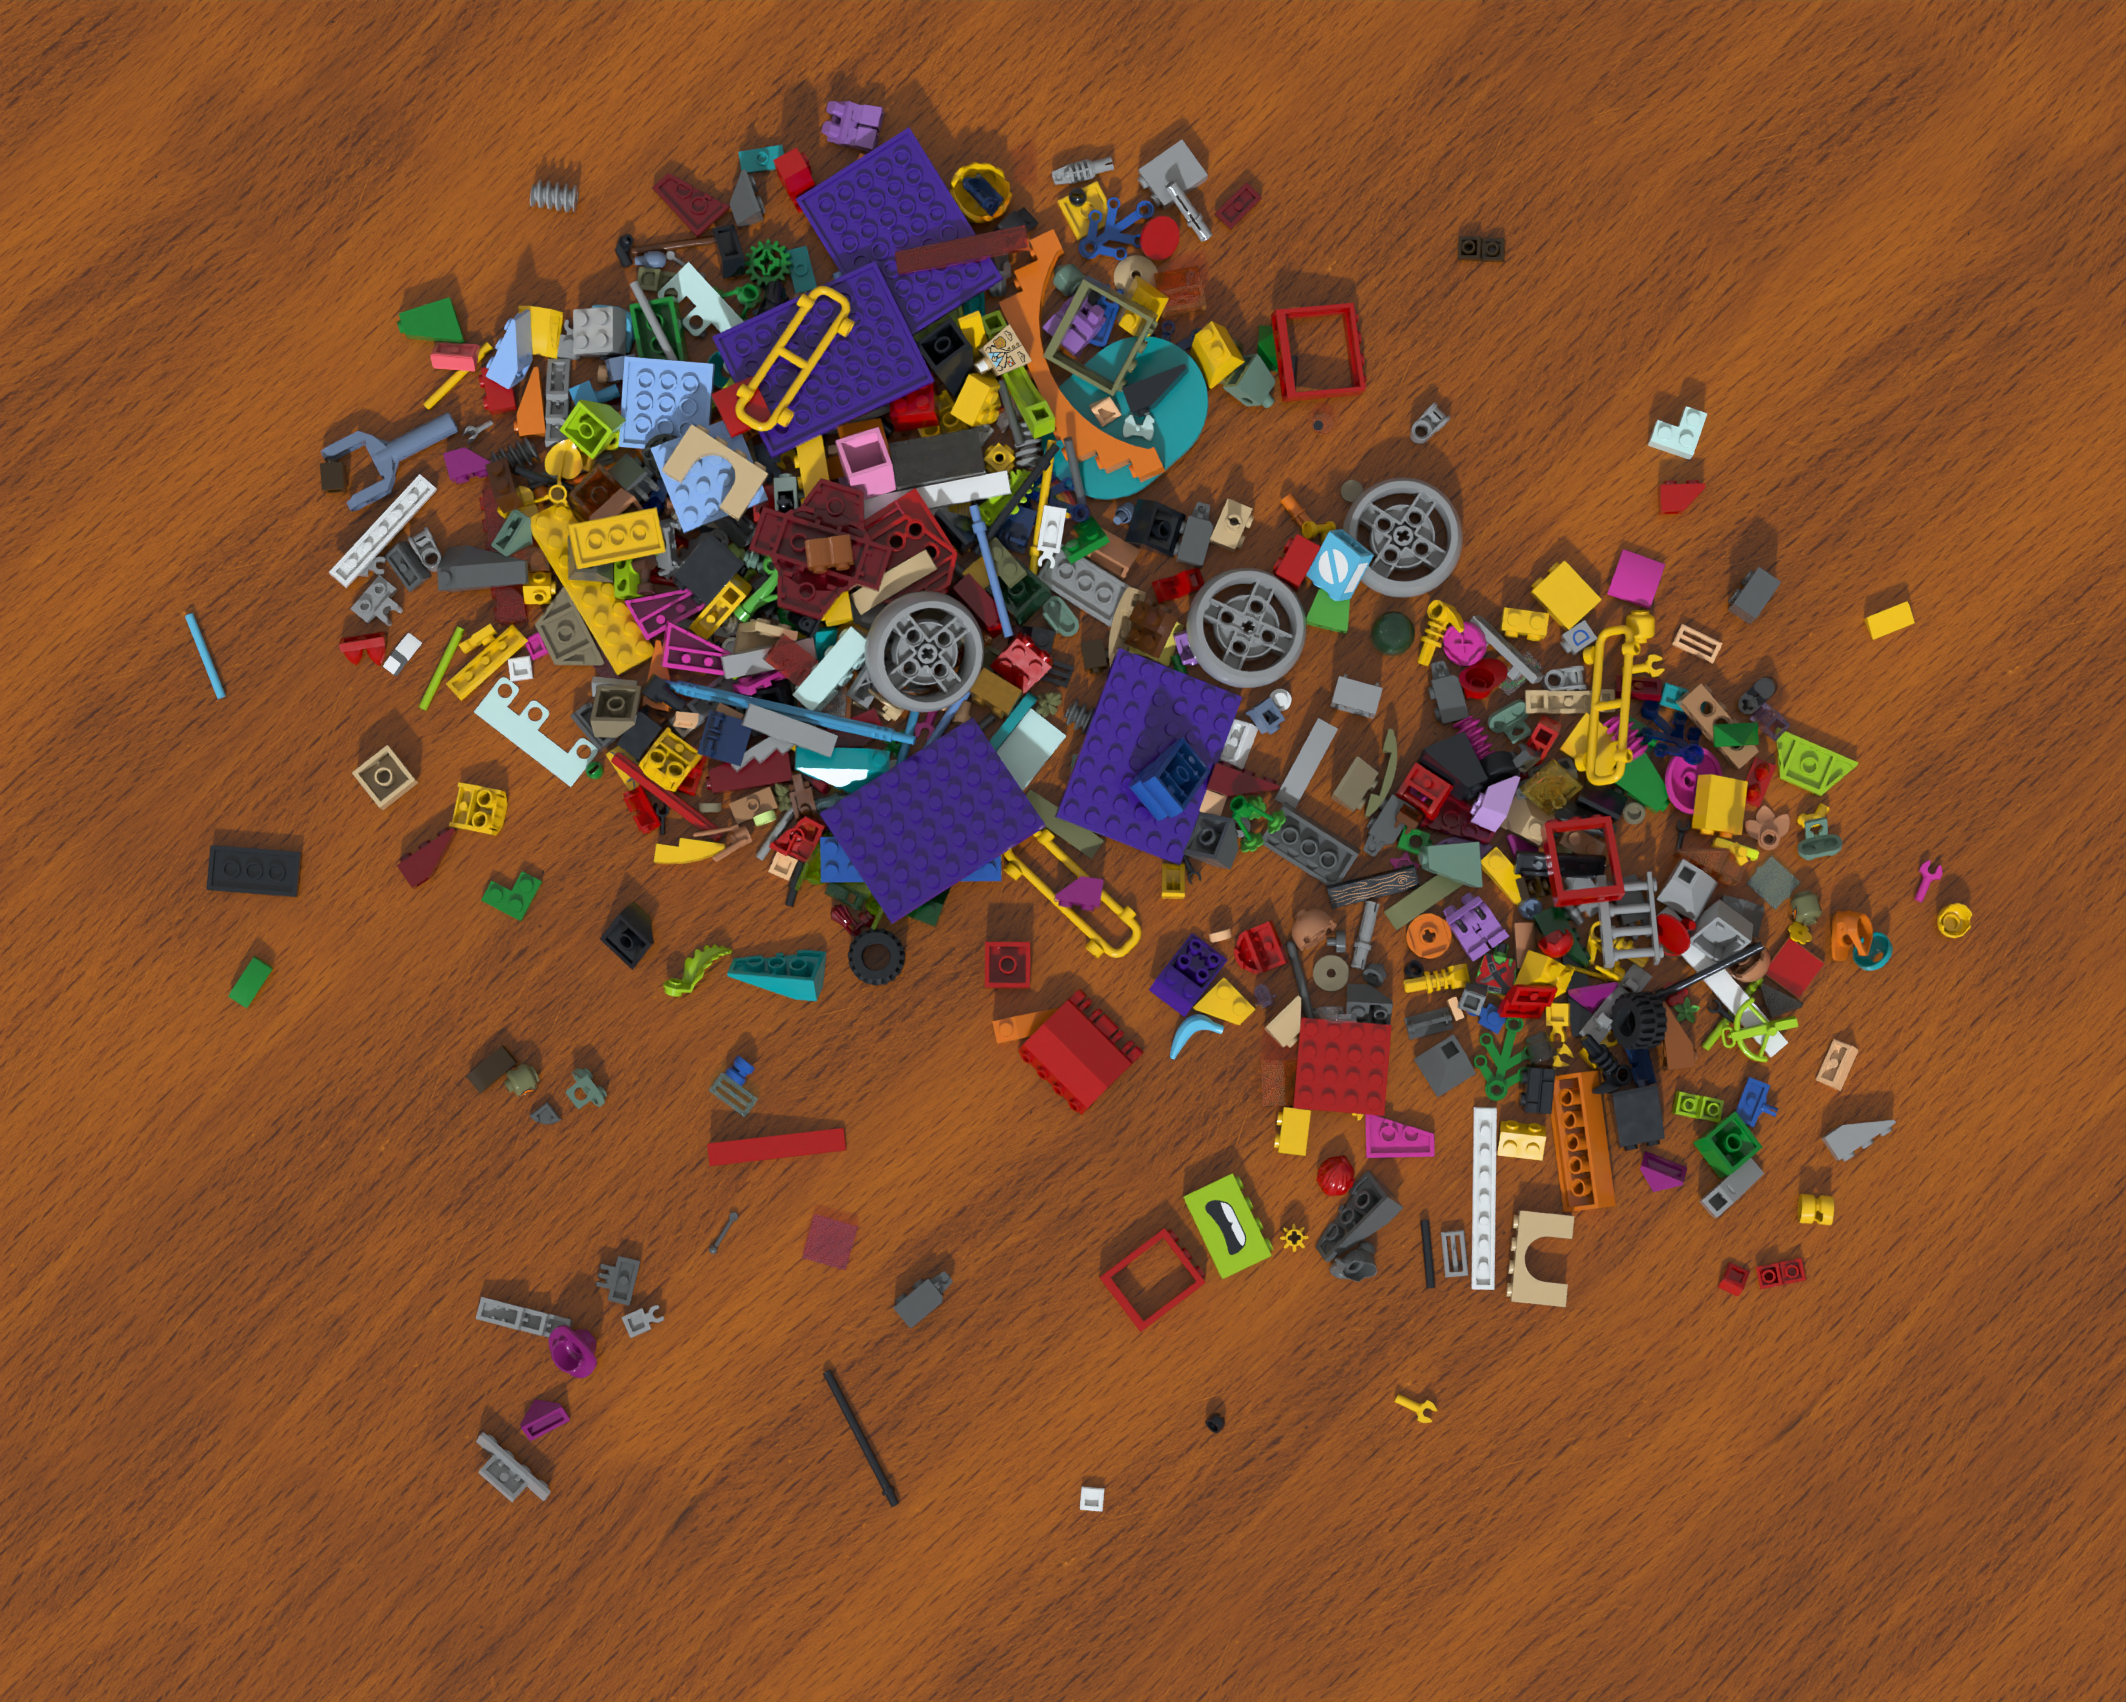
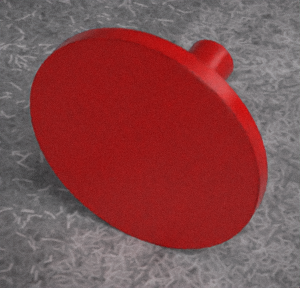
M1161 215L1150 219L1144 226L1140 237V244L1144 254L1153 260H1163L1171 256L1176 250L1180 239L1178 225L1167 216Z
M1659 914L1656 917L1658 939L1670 951L1677 954L1685 953L1691 944L1687 931L1695 930L1696 923L1687 917L1679 921L1670 914Z

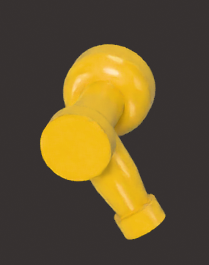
M1305 521L1302 525V534L1306 539H1313L1317 534H1320L1321 546L1329 531L1336 530V525L1333 521L1320 525L1313 521Z

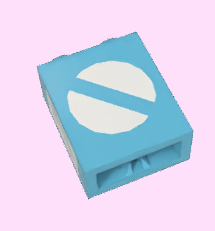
M1343 529L1332 530L1326 536L1306 576L1312 580L1315 586L1325 590L1331 599L1335 601L1351 599L1374 554Z

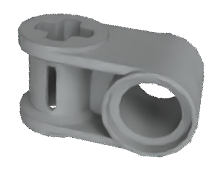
M1436 402L1412 426L1409 435L1415 444L1427 442L1451 419L1449 415L1446 416L1437 407L1438 404ZM1423 428L1426 431V436L1419 437L1416 435L1415 429Z
M425 527L424 531L407 538L424 566L428 570L436 572L443 556L428 527ZM431 555H437L438 560L435 564L430 565L427 563Z
M1584 666L1550 670L1542 679L1543 688L1548 691H1578L1587 689L1583 681L1582 671ZM1550 675L1557 677V686H1551L1548 683Z

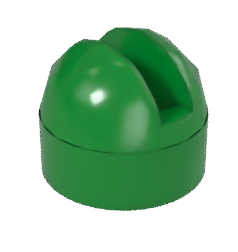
M592 761L587 764L585 772L590 779L597 780L603 776L604 768L599 762ZM598 765L599 768L590 774L589 772Z

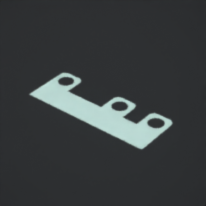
M689 262L658 292V298H664L665 291L668 288H674L678 292V303L687 296L696 305L683 319V325L694 336L700 335L711 323L720 332H723L744 322ZM699 315L703 319V325L699 329H692L689 325V320L692 316ZM724 363V364H723V368H724L725 371L730 375V373H729V371H728V369H727V367H726V365H725V363Z
M505 677L500 678L474 713L571 787L586 769L587 764L597 755L598 749L585 738H580L569 753H566L538 731L549 716V711L537 701H531L523 712L517 715L507 706L518 694L519 688ZM500 685H510L512 688L511 696L508 698L500 697L498 694ZM538 707L542 710L543 715L539 721L529 719L528 712L531 708ZM580 745H588L590 747L591 755L588 758L581 759L578 757L577 748Z

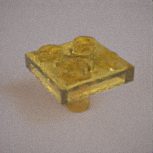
M1552 759L1523 784L1520 790L1548 816H1551L1555 811L1563 808L1562 805L1565 806L1567 801L1579 792L1583 786L1578 779L1556 760Z

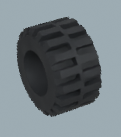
M882 928L864 930L854 938V941L849 946V966L854 975L868 985H886L894 981L902 972L905 964V951L900 940L890 931ZM872 944H882L889 950L890 961L881 970H872L864 963V951Z
M1650 991L1621 994L1615 1000V1005L1612 1006L1611 1019L1613 1021L1611 1028L1613 1029L1614 1037L1617 1038V1042L1619 1045H1622V1048L1628 1050L1655 1048L1661 1044V1040H1664L1665 1032H1667L1666 1009L1663 1007V1002L1659 1000L1656 994Z

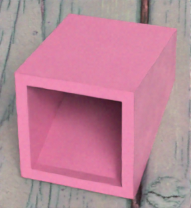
M879 427L835 440L847 487L863 491L864 500L896 490L893 465Z

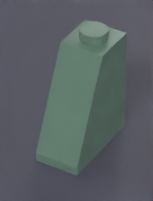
M1479 842L1420 846L1421 851H1419L1418 858L1422 869L1468 887H1483Z

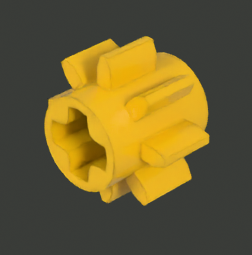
M1292 1224V1230L1283 1228L1286 1235L1280 1237L1281 1240L1286 1241L1283 1248L1285 1249L1290 1245L1293 1252H1296V1246L1298 1245L1304 1248L1302 1240L1308 1239V1236H1303L1301 1233L1304 1227L1296 1230L1295 1224ZM1292 1231H1295L1296 1235H1300V1240H1297L1296 1244H1292V1241L1288 1240V1236L1292 1235Z

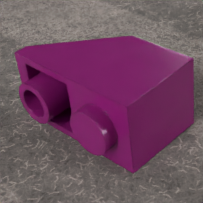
M464 447L443 453L452 482L463 484L469 482L471 477H488L485 465L491 462Z
M1081 876L1057 893L1054 902H1059L1058 906L1072 908V904L1079 905L1081 910L1094 911V908L1099 909L1104 880Z

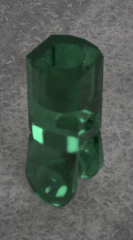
M830 882L825 891L826 895L860 912L862 911L861 906L863 902L867 901V898L836 882ZM850 894L856 896L853 904L847 902Z

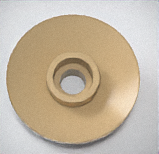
M1140 255L1128 256L1117 265L1114 272V283L1117 290H1124V296H1126L1134 280L1132 277L1134 272H1138L1143 280L1156 288L1158 271L1153 262L1148 258Z

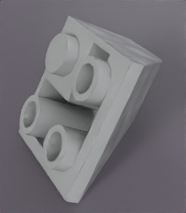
M1681 859L1678 860L1656 899L1696 922L1718 882L1703 870Z

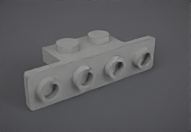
M484 1432L479 1435L476 1442L492 1456L478 1472L511 1502L526 1487L541 1500L545 1501L551 1491L544 1481L536 1479L527 1466L520 1465L510 1451L503 1450L498 1445L493 1436L486 1435Z

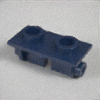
M977 173L975 178L965 177L962 181L963 187L993 217L1004 198L980 173Z
M1624 1049L1627 1052L1629 1063L1632 1064L1633 1068L1631 1070L1635 1081L1634 1084H1637V1088L1657 1083L1648 1049Z

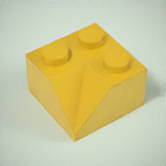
M988 371L982 375L979 373L969 374L950 414L971 427L995 422L999 416L998 410L1001 406V401L998 394L1000 384L993 373Z

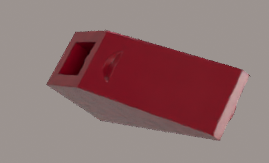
M1221 761V764H1215L1207 786V790L1227 798L1238 795L1245 796L1274 792L1279 789V785H1276V780L1265 776L1263 779L1254 777L1255 773L1246 769H1242V772L1233 769L1234 765Z
M446 827L437 833L438 837L432 842L430 840L423 842L418 846L420 850L414 854L409 852L399 859L401 863L397 867L413 889H416L435 875L457 834L455 828L449 829Z

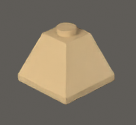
M1515 795L1507 817L1500 827L1538 848L1542 843L1540 830L1546 821L1555 819L1554 813L1557 807L1547 801L1536 802L1534 797L1518 800Z
M1298 995L1264 1028L1282 1048L1286 1045L1290 1048L1299 1040L1297 1034L1300 1032L1301 997Z

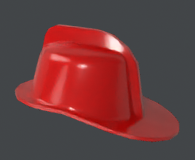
M1484 658L1460 672L1458 679L1465 692V698L1484 699L1489 696L1495 687L1506 680L1508 669L1502 661L1494 658Z

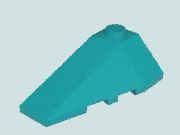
M795 748V770L818 781L823 780L833 785L834 788L842 789L851 794L889 770L890 751L869 748H834L831 757H826L809 749Z
M798 950L797 954L784 956L782 952L776 953V957L763 958L761 955L734 958L727 976L792 999L817 1001L824 983L826 952Z

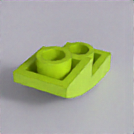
M1676 1091L1672 1114L1718 1123L1721 1120L1724 1100Z

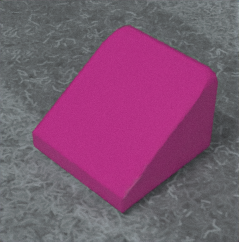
M539 632L526 638L528 642L525 645L532 660L549 654Z

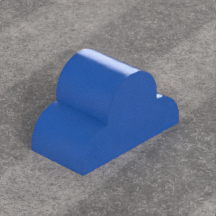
M1182 737L1169 746L1154 762L1137 774L1128 787L1153 817L1160 821L1167 816L1173 818L1183 812L1211 771Z

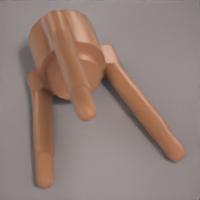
M738 824L693 833L694 837L732 831V834L729 835L732 845L712 857L715 862L752 842L746 826L739 828Z

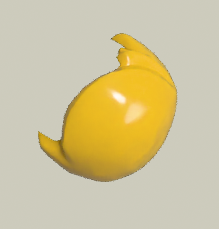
M975 161L967 166H962L954 174L950 183V194L967 221L971 223L990 222L1001 216L1007 210L1013 195L1010 192V183L1005 180L1004 171L994 167L991 163H978ZM977 173H980L1004 198L993 217L963 187L962 181L965 177L975 178Z

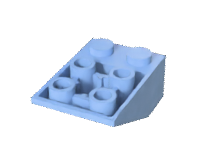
M528 309L520 314L517 313L513 319L510 318L504 327V330H506L504 338L501 337L495 347L498 351L495 357H491L486 366L489 369L486 377L507 389L512 388L525 378L533 361L530 310Z

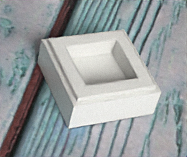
M531 656L508 659L511 682L534 679Z
M1082 1486L1080 1510L1102 1512L1104 1488Z

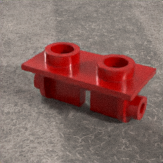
M641 785L633 791L630 790L623 794V801L626 803L630 813L634 811L637 813V815L633 816V819L639 831H642L643 834H649L661 826L658 816Z

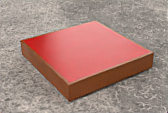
M1789 936L1771 959L1765 976L1799 1000L1826 963L1798 942L1793 941Z

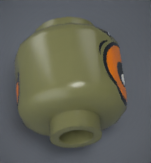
M1810 890L1796 893L1790 902L1795 921L1804 923L1805 926L1817 923V919L1823 914L1818 895Z
M525 1063L509 1069L506 1072L507 1080H504L508 1092H514L519 1097L534 1091L537 1088V1082H539L534 1067L532 1065L528 1066Z

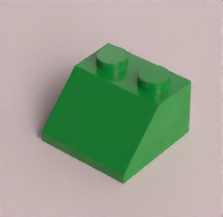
M1736 1111L1709 1128L1693 1142L1719 1178L1733 1174L1763 1148Z

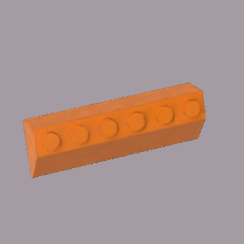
M1598 1071L1555 1076L1551 1121L1563 1212L1616 1206L1601 1094H1592V1089L1600 1085Z

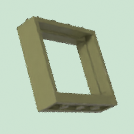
M1088 275L1082 280L1043 357L1114 396L1118 391L1122 392V388L1126 386L1128 381L1125 380L1128 372L1132 373L1138 363L1135 358L1138 353L1142 354L1148 344L1145 339L1148 334L1152 335L1158 325L1156 322L1158 314ZM1091 289L1147 320L1114 382L1059 351Z

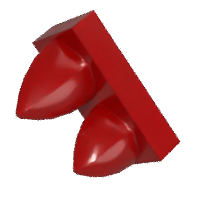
M382 631L341 638L339 642L340 652H344L345 657L351 663L357 665L362 658L363 649H366L370 659L380 666L386 652V633Z
M1756 757L1754 758L1745 779L1748 782L1745 803L1757 808L1760 807L1776 765Z

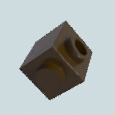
M327 459L326 463H320L322 491L325 494L347 492L346 465L343 462H339V459Z
M1103 639L1081 642L1080 646L1085 672L1090 671V674L1102 673L1103 669L1107 668V662H1109V648L1104 649Z

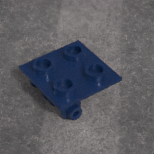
M1018 505L1019 512L1010 514L994 536L1006 549L1025 554L1037 511Z
M710 710L697 754L741 766L752 729L741 725L742 719Z

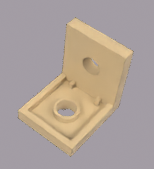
M750 619V622L739 623L733 653L761 645L768 646L782 641H796L798 632L791 630L792 627L789 625H770L771 621L766 619Z

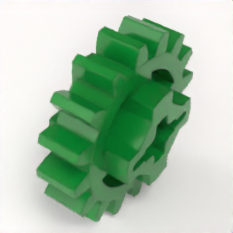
M767 239L766 245L758 241V248L751 246L753 253H746L749 261L745 262V266L749 267L745 273L748 276L752 275L750 280L753 283L757 281L759 287H762L764 283L767 285L769 282L780 280L786 283L787 280L784 276L792 274L788 267L793 266V263L788 261L792 258V255L785 253L787 248L785 246L780 247L778 241H775L772 245L769 239ZM774 251L778 252L782 259L775 258ZM769 260H771L773 264H770L769 268H766L765 264H768ZM755 269L762 270L763 277H760Z

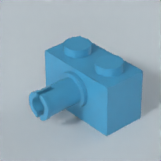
M586 381L568 389L575 406L581 399L603 404L621 397L616 384L596 391L590 381Z

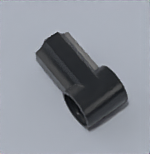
M775 281L769 282L766 285L764 300L758 309L757 315L784 303L786 289L783 283Z

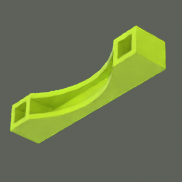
M999 310L981 317L987 341L1007 326ZM1024 366L1002 374L1001 376L1005 380L1007 388L1033 438L1036 439L1054 432L1055 417L1047 401L1035 388Z

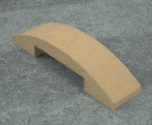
M924 550L886 572L879 592L862 587L851 594L850 597L859 613L863 615L881 604V602L937 570V567L927 550Z
M1128 587L1120 599L1110 630V667L1117 648L1126 651L1130 649V646L1125 644V641L1134 622L1128 619L1137 601L1144 602L1146 596L1144 591Z
M1601 689L1600 702L1615 700V689ZM1526 690L1525 712L1528 714H1590L1592 690ZM1615 709L1599 711V713L1615 712Z

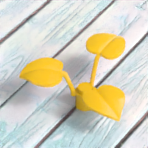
M566 439L556 444L545 458L546 472L549 475L557 476V485L552 486L548 490V495L534 499L533 492L529 488L519 486L524 506L518 508V510L529 518L538 513V508L535 504L547 499L553 503L562 502L566 508H570L578 523L589 521V517L596 511L591 505L586 503L577 504L573 510L566 500L567 491L561 485V478H575L580 474L583 466L581 454L575 444L570 439ZM498 506L497 512L507 520L512 511L503 514L500 507Z

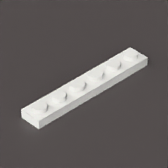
M419 474L329 571V574L347 588L437 491V488Z

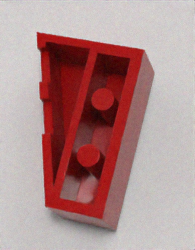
M796 147L774 159L773 162L778 178L797 212L801 213L802 209L796 199L816 185L811 176V166L804 151L800 153Z

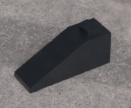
M1182 364L1123 387L1122 390L1133 417L1138 416L1140 418L1151 413L1150 410L1155 409L1189 372L1187 366Z

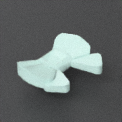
M1130 415L1125 420L1123 427L1124 438L1134 435L1142 436L1146 440L1151 441L1154 436V419L1147 415L1143 425H1136L1133 415Z

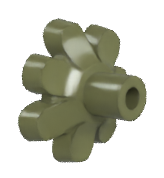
M1048 691L1046 694H1038L1037 698L1040 704L1036 708L1038 714H1041L1043 718L1048 717L1049 712L1055 715L1058 711L1055 706L1061 704L1062 700L1060 698L1062 695L1058 692L1052 693L1051 691Z
M775 783L773 792L777 795L776 800L780 807L779 811L790 810L792 805L788 786Z

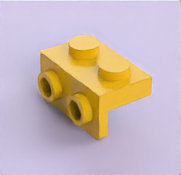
M1513 1120L1501 1121L1497 1155L1543 1160L1546 1127L1538 1123L1524 1124Z

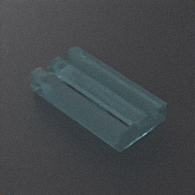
M723 1072L708 1090L744 1117L748 1115L759 1100ZM722 1080H726L752 1100L750 1104L721 1083ZM720 1087L746 1106L745 1111L716 1091V1088Z

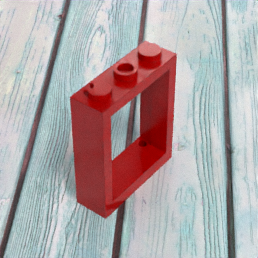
M1596 814L1586 819L1577 816L1569 818L1567 821H1560L1559 819L1546 821L1540 831L1554 907L1621 900L1625 894L1611 816ZM1603 828L1613 886L1564 891L1553 833Z
M1165 1228L1099 1277L1140 1332L1206 1283L1203 1280L1206 1275L1199 1266L1194 1268L1190 1262L1192 1256L1185 1247L1183 1249L1179 1248L1176 1244L1179 1239L1171 1229L1169 1231H1166ZM1164 1238L1196 1282L1143 1321L1111 1277Z

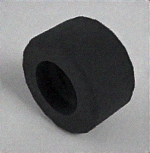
M1493 752L1479 761L1488 778L1483 786L1485 790L1488 786L1514 776H1520V770L1514 765L1510 752Z

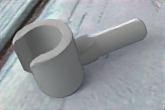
M489 420L477 427L468 426L462 436L470 434L471 437L467 443H473L477 435L484 429L492 426L493 422Z

